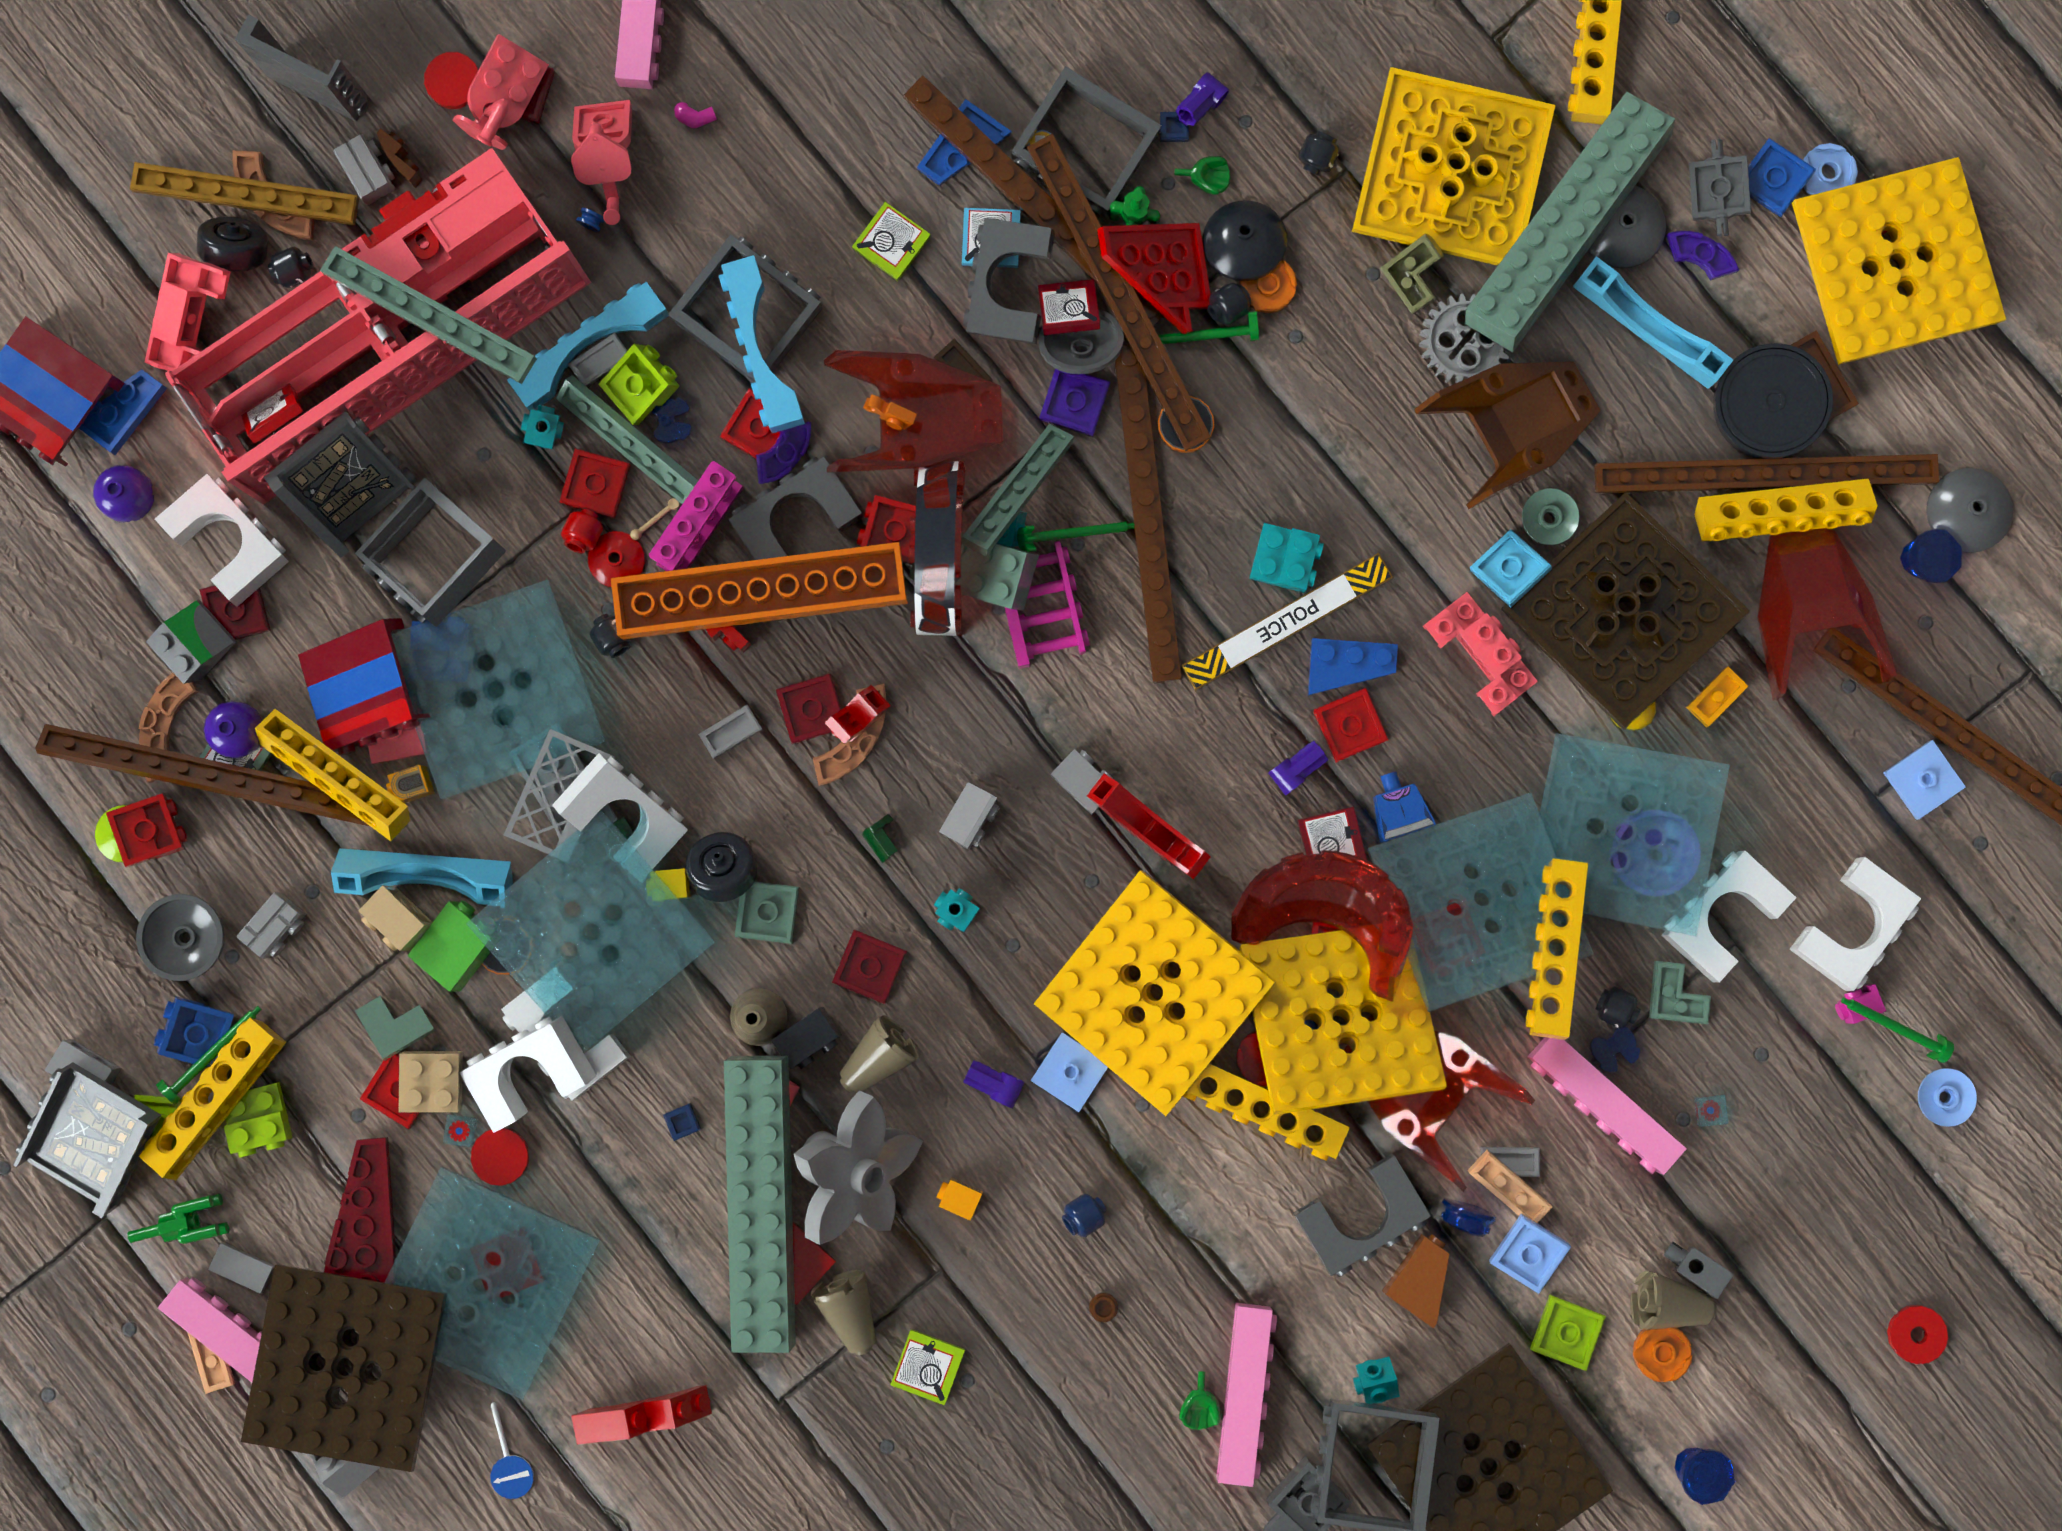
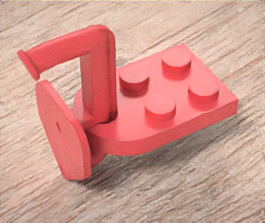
M498 34L468 91V105L475 120L472 121L462 115H456L453 118V122L470 137L488 146L501 150L506 149L508 143L495 135L498 129L513 125L521 118L549 64ZM486 104H490L487 108L483 109Z
M630 100L574 107L572 140L575 152L571 157L574 175L579 182L586 185L602 183L607 202L603 219L609 225H616L620 221L619 193L616 182L627 179L632 170L627 150L631 143L632 106Z

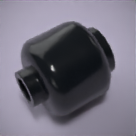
M1317 131L1316 134H1309L1298 155L1299 160L1305 163L1303 169L1315 175H1319L1320 171L1330 172L1340 153V147L1336 144L1337 139L1320 131Z
M294 246L271 256V263L268 264V271L275 284L291 288L310 279V269H313L314 266L310 255L307 252L303 253Z
M1228 283L1211 293L1208 312L1213 320H1218L1224 325H1230L1248 314L1251 297L1247 289L1242 285Z
M604 614L593 621L595 626L590 631V638L601 655H610L611 658H615L630 649L629 643L632 638L621 639L617 636L615 616L609 617L608 614Z
M1616 986L1610 988V990L1604 989L1595 1010L1599 1011L1598 1017L1600 1020L1618 1029L1625 1028L1628 1022L1634 1025L1641 1011L1640 1008L1636 1007L1638 1002L1637 996Z

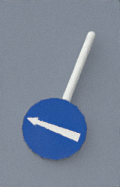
M492 1402L491 1409L504 1457L499 1459L492 1468L490 1474L491 1484L494 1491L500 1496L516 1499L525 1495L530 1490L534 1481V1472L530 1463L523 1457L509 1454L497 1404Z

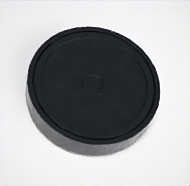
M1779 343L1759 345L1737 356L1720 377L1713 399L1714 417L1723 437L1741 453L1757 459L1788 458L1805 450L1825 429L1833 406L1831 383L1820 363L1802 349Z

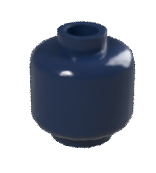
M1082 1194L1064 1207L1062 1220L1073 1236L1077 1234L1080 1237H1087L1104 1225V1213L1107 1210L1100 1198L1096 1197L1094 1199L1088 1194Z

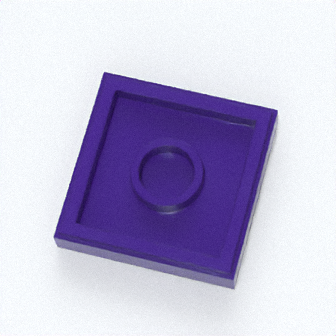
M1055 369L1039 420L1093 437L1110 381L1088 374H1070Z

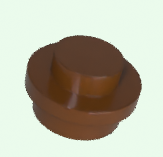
M1098 1293L1091 1299L1089 1311L1095 1320L1108 1322L1116 1316L1118 1304L1111 1294Z

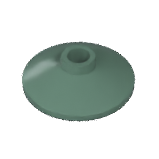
M1554 488L1542 489L1534 493L1526 501L1522 510V523L1525 531L1533 540L1545 545H1557L1568 540L1576 531L1579 524V510L1573 498L1566 492ZM1545 514L1553 516L1552 523L1545 522Z

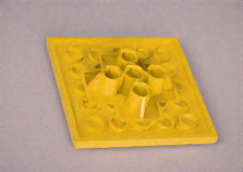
M1390 67L1352 232L1411 245L1424 234H1429L1445 254L1498 266L1529 224L1555 105ZM1459 132L1466 134L1468 141H1459L1455 134ZM1429 153L1433 156L1435 162L1427 163L1422 159L1421 155ZM1449 160H1458L1462 168H1452ZM1477 167H1487L1490 175H1481L1477 171ZM1443 187H1452L1456 195L1453 197L1447 196L1443 192Z
M1959 157L1795 199L1792 202L1838 365L2001 323L2006 320ZM1882 231H1888L1887 234L1890 235L1891 242L1883 239ZM1917 252L1925 255L1926 262L1919 260ZM1889 260H1895L1899 265V269L1892 267ZM1862 266H1866L1871 270L1872 277L1864 274ZM1897 286L1903 287L1907 292V296L1900 294Z
M1140 870L1035 1001L1034 1005L1162 1114L1167 1116L1276 981L1148 874ZM1171 962L1178 963L1181 968V973L1178 977H1174L1169 973L1168 966ZM1132 965L1138 967L1141 972V977L1138 981L1131 979L1129 976V968ZM1153 984H1157L1162 988L1163 996L1161 999H1156L1151 995L1150 990ZM1174 1003H1180L1184 1006V1017L1175 1016L1172 1010ZM1135 1006H1139L1144 1010L1145 1018L1143 1021H1138L1134 1018L1133 1009Z
M1409 921L1240 945V952L1276 981L1252 1011L1273 1115L1443 1090L1446 1088L1447 1085ZM1327 989L1337 990L1340 997L1334 998L1333 995L1327 992ZM1361 1013H1370L1374 1021H1368L1365 1017H1362ZM1333 1017H1342L1345 1020L1346 1025L1341 1026L1338 1022L1333 1020ZM1305 1021H1314L1318 1029L1312 1030L1305 1024ZM1345 1043L1349 1045L1352 1053H1346L1340 1049L1339 1044Z

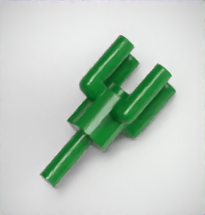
M1138 186L1134 191L1128 193L1124 197V203L1113 201L1110 204V220L1118 221L1121 215L1126 225H1143L1146 221H1148V225L1159 224L1161 215L1158 210L1149 208L1150 201L1145 195V189L1142 186Z
M209 1195L175 1204L172 1206V1212L159 1215L158 1224L129 1231L127 1233L130 1243L161 1236L165 1243L178 1240L181 1244H187L229 1233L227 1222L200 1228V1218L196 1212L223 1205L222 1195Z

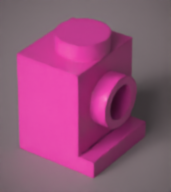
M1876 984L1863 985V992L1860 988L1844 994L1848 1000L1853 999L1879 1013L1886 1012ZM1841 1000L1835 1004L1838 1016L1841 1020H1845L1846 1023L1855 1024L1868 1019L1848 1009L1847 1005L1841 1003Z

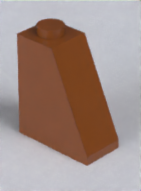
M1421 1234L1382 1291L1434 1329L1439 1315L1449 1253L1443 1249L1446 1244L1431 1234L1427 1238Z

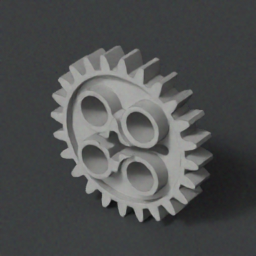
M1460 294L1458 302L1452 296H1449L1447 299L1448 306L1440 301L1437 304L1439 312L1431 309L1428 313L1433 320L1425 319L1422 323L1428 329H1423L1419 333L1420 336L1427 338L1419 344V347L1427 348V351L1421 357L1431 358L1427 368L1436 366L1438 368L1435 373L1436 377L1442 373L1446 374L1445 383L1449 382L1452 377L1455 378V383H1458L1463 379L1501 364L1499 361L1506 362L1509 358L1503 352L1509 351L1508 349L1493 340L1491 344L1482 343L1479 339L1480 332L1476 331L1456 357L1452 360L1449 359V355L1459 345L1462 338L1472 329L1470 326L1460 325L1457 321V316L1466 315V308L1474 299L1475 294H1472L1469 301H1466L1464 294ZM1447 336L1450 338L1452 347H1443L1439 342V337ZM1461 355H1471L1474 359V365H1465L1461 360Z

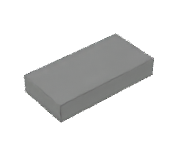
M613 333L568 363L578 380L586 387H589L607 375L627 352V349L616 333Z
M745 705L698 735L712 758L715 759L763 729L749 706Z
M1480 1147L1481 1155L1488 1149L1519 1177H1540L1539 1147Z
M222 1242L208 1270L261 1294L266 1288L275 1265Z

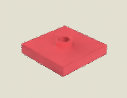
M410 698L414 714H423L420 698ZM424 720L420 721V727L404 731L402 728L398 730L399 735L387 739L377 738L376 744L368 746L371 764L430 754Z

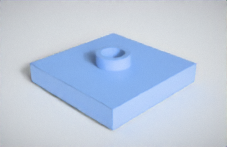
M1933 740L1928 741L1883 772L1916 820L1922 818L1966 788Z
M1062 1032L1031 1081L1079 1112L1108 1067L1084 1046Z
M1521 1213L1489 1261L1490 1264L1539 1294L1570 1250L1571 1245Z

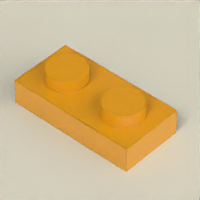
M1727 666L1686 708L1705 727H1709L1748 685Z

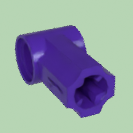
M1206 72L1196 83L1192 92L1178 105L1176 113L1179 116V120L1186 126H1195L1211 108L1215 110L1223 102L1230 90L1209 72Z
M1312 741L1298 751L1296 755L1284 760L1268 774L1286 796L1305 781L1304 778L1328 761V758L1315 741Z
M973 1060L963 1083L990 1095L989 1098L1012 1109L1025 1084L1024 1081L1003 1071L1000 1073Z

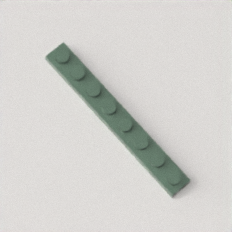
M337 246L333 248L320 270L327 277L520 384L523 383L537 360L534 355Z

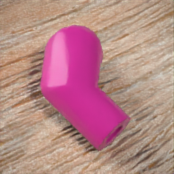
M680 102L674 108L676 119L693 129L717 120L712 107L698 112L689 107L687 103Z

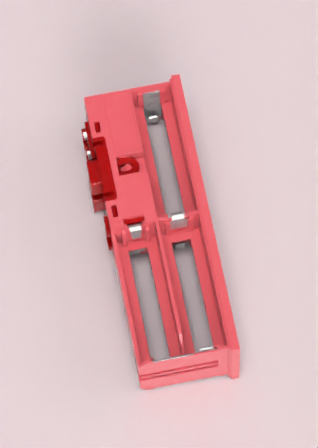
M490 148L441 181L433 188L432 193L428 190L424 195L416 199L409 190L404 192L379 210L385 221L371 229L374 234L368 237L364 233L342 248L347 253L441 304L448 299L446 296L448 293L468 280L471 282L475 281L540 237L543 243L548 242L551 247L549 248L546 245L545 248L547 250L455 311L505 340L592 283L564 241H556L493 148ZM320 271L172 372L168 370L165 375L226 466L222 471L226 480L264 505L277 496L264 477L343 412L347 411L353 419L360 417L370 429L367 432L369 434L477 361V359L427 331L408 343L401 330L411 324L409 321L327 277ZM338 299L341 300L350 314L222 399L218 406H216L206 388ZM374 349L382 360L380 363L250 451H246L237 437L246 432L242 414L289 383L295 389L298 399H300Z

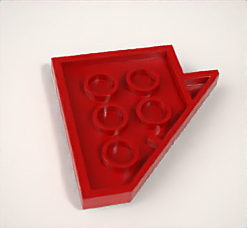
M1200 223L1122 225L1098 228L1101 257L1182 334L1192 332L1189 310L1208 309V305H1210L1209 297L1211 295Z

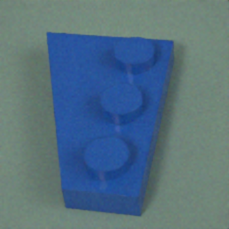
M967 99L959 107V110L996 145L1011 135V130ZM940 134L917 166V170L941 186L970 165L971 162Z
M142 369L127 379L119 392L114 390V393L102 402L98 400L79 427L81 431L114 455L118 453L167 389V387Z
M1312 638L1308 696L1395 674L1398 644Z

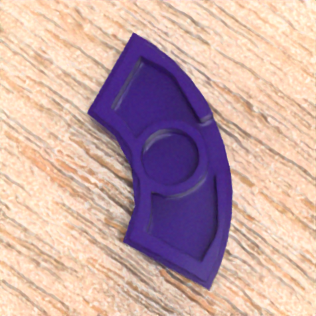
M1676 231L1666 235L1674 262L1687 261L1698 265L1705 271L1710 281L1739 271L1738 265L1731 253L1721 243L1715 242L1702 233Z
M806 421L803 425L780 431V436L775 445L767 452L756 455L759 484L776 481L792 471V468L804 456L809 445L811 422Z

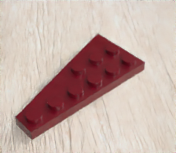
M388 1137L356 1140L348 1171L349 1176L345 1192L342 1194L338 1219L335 1221L324 1263V1272L398 1285Z

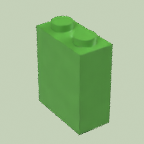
M462 900L461 902L448 901L407 955L449 992H458L464 988L502 938L495 932L497 928L494 924L484 918L481 920L474 914L475 909Z

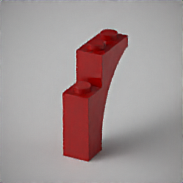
M1105 773L1087 794L1090 800L1125 830L1143 841L1162 859L1193 880L1211 858L1208 853L1174 829L1120 783Z
M701 1385L650 1399L590 1408L571 1415L578 1445L625 1440L648 1431L675 1429L712 1414L707 1385Z

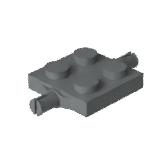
M1714 139L1710 141L1712 157L1704 161L1689 163L1693 221L1704 219L1716 220L1717 236L1722 237V225L1724 236L1729 235L1728 219L1737 215L1751 214L1747 155L1737 157L1723 155V139H1717L1718 150H1716V140Z

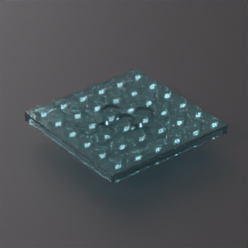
M548 579L450 613L437 627L427 621L424 624L421 623L392 634L414 714H430V718L420 721V727H417L416 731L441 800L532 769L550 729L592 747L606 742ZM487 656L493 657L494 667L489 671H483L481 668L483 658ZM527 673L531 676V684L529 687L521 689L518 686L517 680L520 675ZM496 683H501L504 686V693L499 698H493L490 694L491 687ZM471 692L475 693L477 697L476 704L471 708H466L463 704L464 696ZM505 710H511L514 715L513 721L509 725H503L500 722V714ZM556 737L552 738L548 748L553 759L569 753L565 741ZM569 743L572 751L580 749ZM547 752L542 763L550 760Z
M1556 733L1522 902L1539 905L1540 895L1545 894L1546 883H1542L1544 865L1548 866L1553 858L1588 863L1583 914L1697 936L1730 765ZM1628 797H1634L1639 801L1638 808L1632 812L1622 808L1623 801ZM1593 820L1602 821L1604 823L1603 831L1599 834H1591L1588 831L1589 823ZM1628 825L1633 829V834L1629 839L1621 840L1617 837V830L1620 826ZM1651 831H1658L1662 834V841L1656 846L1649 845L1646 842V836ZM1618 853H1622L1627 857V864L1620 869L1614 868L1611 865L1612 857ZM1563 884L1556 885V894L1561 898H1568V888Z
M1532 793L1368 848L1367 851L1427 1012L1536 975L1537 969H1532L1534 952H1539L1540 941L1535 939L1537 923H1542L1543 912L1539 911L1540 895L1545 894L1546 883H1542V872L1544 865L1548 866L1553 858H1557ZM1466 866L1475 867L1478 871V877L1475 879L1468 878L1464 874V868ZM1507 883L1513 885L1516 889V895L1512 897L1506 896L1502 892V885ZM1563 884L1556 885V894L1561 898H1568V888ZM1477 893L1485 894L1489 900L1488 905H1478L1474 900V895ZM1450 902L1457 903L1461 907V914L1451 915L1447 911V904ZM1553 913V923L1558 927H1564L1566 925L1564 915ZM1485 921H1495L1499 925V932L1489 933L1485 929ZM1581 925L1578 961L1594 955L1583 925ZM1555 941L1550 942V952L1555 956H1561L1563 953L1561 944Z
M602 810L592 818L581 832L579 830L575 831L466 923L547 1017L550 1016L553 1021L563 1016L583 1053L715 943L713 938ZM569 902H576L581 907V913L577 916H571L566 912L565 905ZM610 905L619 906L622 910V916L618 919L608 917L606 913L607 907ZM587 924H596L600 929V934L594 938L588 937L584 932V927ZM567 942L574 943L578 949L577 954L574 956L565 955L562 951V945ZM609 945L615 946L619 951V956L615 959H607L603 954V949Z
M441 1166L385 1283L447 1293L435 1360L523 1400L600 1239ZM487 1253H498L501 1257V1263L495 1266L489 1264L486 1260ZM451 1266L459 1268L462 1274L461 1278L457 1280L449 1278L447 1268ZM484 1279L488 1283V1290L485 1292L477 1291L473 1285L474 1280ZM503 1291L512 1292L515 1296V1302L512 1304L503 1303L500 1299V1293ZM465 1305L473 1307L475 1317L468 1319L462 1316L461 1307Z

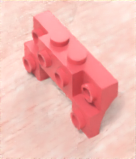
M168 253L144 363L159 369L173 371L203 351L196 347L206 297L209 295L216 299H225L231 271L211 263L197 261L180 253Z
M1468 592L1423 625V628L1427 629L1438 643L1439 648H1442L1456 637L1491 681L1477 692L1476 695L1482 699L1493 716L1538 682L1522 662V657L1519 654L1521 649L1512 638H1506L1501 631L1503 626L1500 621L1493 615L1490 617L1487 613L1484 614Z

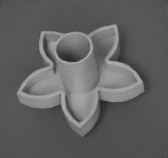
M860 1090L846 1106L838 1124L837 1136L826 1131L816 1132L807 1139L802 1148L794 1153L795 1162L801 1175L809 1182L820 1186L811 1198L805 1218V1238L819 1245L837 1238L851 1225L853 1220L877 1231H891L895 1216L896 1200L889 1181L901 1175L910 1166L923 1143L919 1138L903 1130L886 1128L885 1115L881 1105L873 1096Z

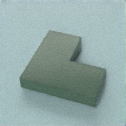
M1654 961L1649 1018L1708 1024L1711 996L1682 993L1685 964Z
M381 996L355 1010L384 1061L435 1031L420 1005L396 1019L392 1016Z

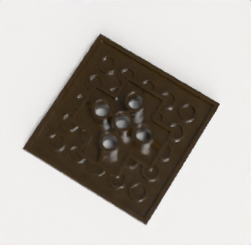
M1626 492L1549 563L1552 569L1511 608L1505 604L1501 609L1623 730L1750 612L1743 603ZM1608 582L1612 585L1613 590L1603 592L1599 589L1598 584ZM1648 582L1653 585L1654 591L1646 593L1641 590L1639 585ZM1629 602L1634 610L1623 612L1618 604ZM1608 621L1613 629L1604 632L1599 629L1598 623ZM1650 622L1654 626V631L1644 632L1639 624Z
M280 1264L275 1265L241 1442L413 1472L415 1470L447 1293ZM353 1329L359 1334L357 1344H353L350 1340V1333ZM319 1354L325 1359L323 1369L319 1368L316 1363ZM347 1359H350L354 1365L351 1374L344 1368ZM375 1363L382 1369V1375L379 1379L372 1373ZM341 1388H343L345 1392L348 1393V1400L346 1403H343L339 1399V1391L341 1390Z
M1510 1343L1500 1348L1415 1409L1417 1411L1436 1413L1439 1417L1426 1531H1558L1613 1491ZM1399 1420L1368 1442L1367 1446L1411 1508L1422 1422ZM1476 1434V1443L1471 1447L1464 1446L1463 1440L1465 1436ZM1510 1441H1516V1451L1512 1454H1506L1504 1452L1505 1445ZM1486 1458H1492L1494 1460L1493 1467L1488 1471H1482L1480 1469L1481 1462ZM1460 1476H1470V1482L1466 1487H1457L1456 1482ZM1501 1483H1510L1511 1488L1507 1494L1499 1495L1497 1493L1498 1486Z

